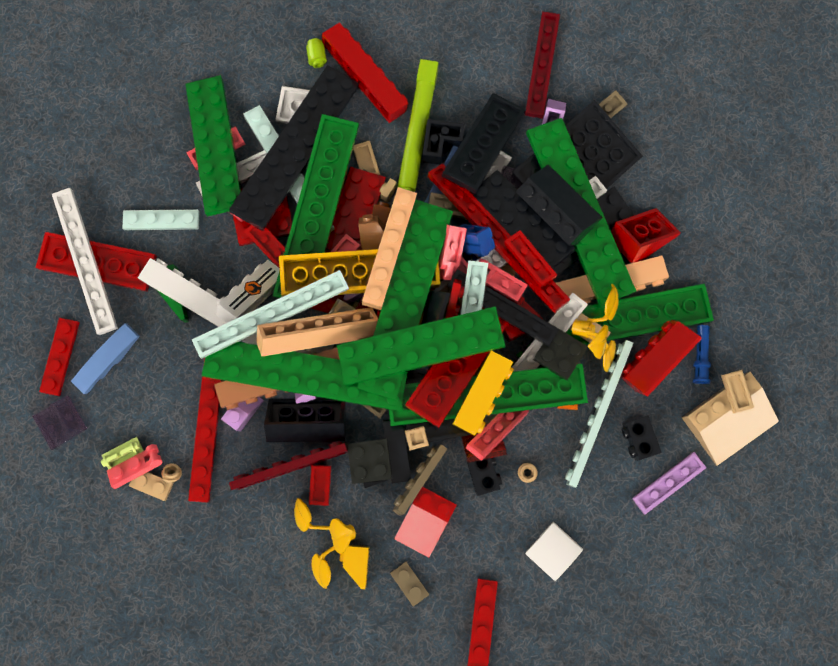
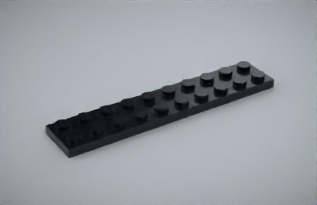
M327 65L238 195L229 212L264 231L309 163L322 114L338 118L357 90L359 83Z

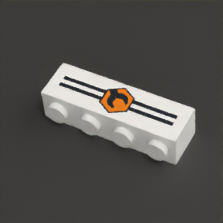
M269 260L259 264L251 275L248 274L244 277L239 286L235 285L231 289L228 296L222 297L217 302L216 316L228 323L254 311L274 292L280 268Z

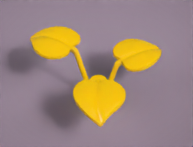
M611 284L612 289L605 303L604 317L588 318L587 321L575 319L572 326V334L592 340L588 348L597 359H601L603 356V367L607 373L615 357L616 343L611 340L607 344V325H604L598 333H595L596 327L592 323L612 320L614 318L619 302L618 292L614 284Z
M297 498L294 515L299 529L303 532L307 531L308 528L330 530L333 547L320 556L319 554H314L311 563L315 579L323 588L327 589L331 579V570L325 560V556L333 550H336L339 554L344 553L350 541L356 538V532L351 524L345 525L337 518L331 520L330 526L312 525L310 523L312 516L309 508L300 498Z

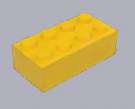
M493 351L489 353L452 423L454 426L471 435L482 432L486 424L483 419L486 415L489 416L495 407V404L492 403L494 398L500 397L505 387L502 385L504 379L508 380L514 370L511 367L513 364L511 360Z

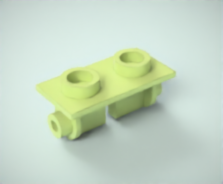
M135 437L102 454L101 464L103 467L107 466L109 470L144 450L138 438Z

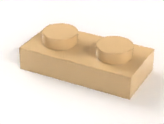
M147 472L133 479L129 487L166 501L174 482H166L162 477Z

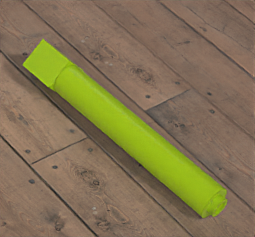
M420 59L417 84L397 188L412 192L416 191L427 120L429 119L438 75V62Z

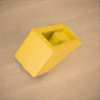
M349 545L346 551L340 554V562H343V568L361 589H366L369 546Z

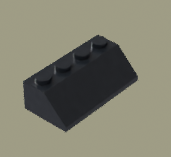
M550 165L545 166L530 176L516 191L569 246H577L603 218Z
M429 291L419 325L443 319L450 293ZM429 366L414 369L411 371H415L426 375Z
M316 398L301 403H296L295 399H269L264 421L266 442L345 441L346 402L326 398Z

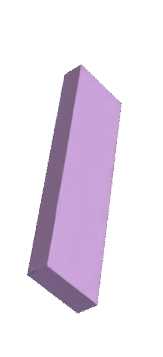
M692 452L632 499L645 515L706 469V466L696 453Z

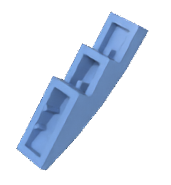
M124 323L92 355L71 382L83 394L89 393L98 380L103 379L110 369L123 359L140 336L127 323Z

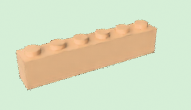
M399 187L397 189L362 305L378 310L382 309L416 200L417 193Z
M663 256L625 265L636 292L646 289L647 285L652 284L653 287L663 285L664 281L669 278ZM586 275L556 282L568 297L574 293L587 304L591 303L592 299H596Z
M371 307L257 325L256 343L261 356H268L352 342L373 337L378 318Z

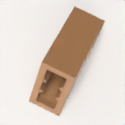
M372 214L364 215L359 218L358 223L362 250L379 249L385 225L379 216Z

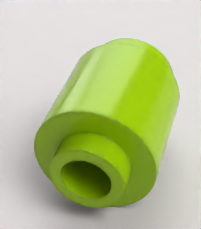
M310 39L306 46L309 65L314 68H321L327 62L324 44L321 39Z

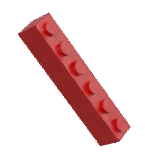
M339 22L322 33L324 47L349 77L359 83L358 87L388 123H391L407 111V98L400 94L395 84L388 80L384 71L376 66L372 57L365 53L361 44L353 39L346 27L344 28Z

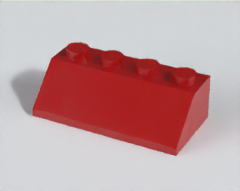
M671 320L664 323L661 327V332L649 339L646 348L636 353L635 359L631 364L628 363L624 366L620 377L635 392L648 397L702 339L679 321Z

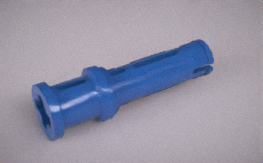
M708 325L697 326V334L702 339L697 343L696 361L693 363V367H695L693 383L695 384L711 383L709 379L711 364L708 361L710 326Z

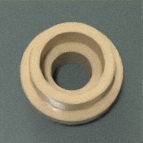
M170 463L163 468L161 475L164 481L175 482L180 479L182 471L178 465Z
M524 463L518 468V477L523 482H532L537 477V469L531 463ZM525 469H529L531 471L530 476L527 477L524 475Z

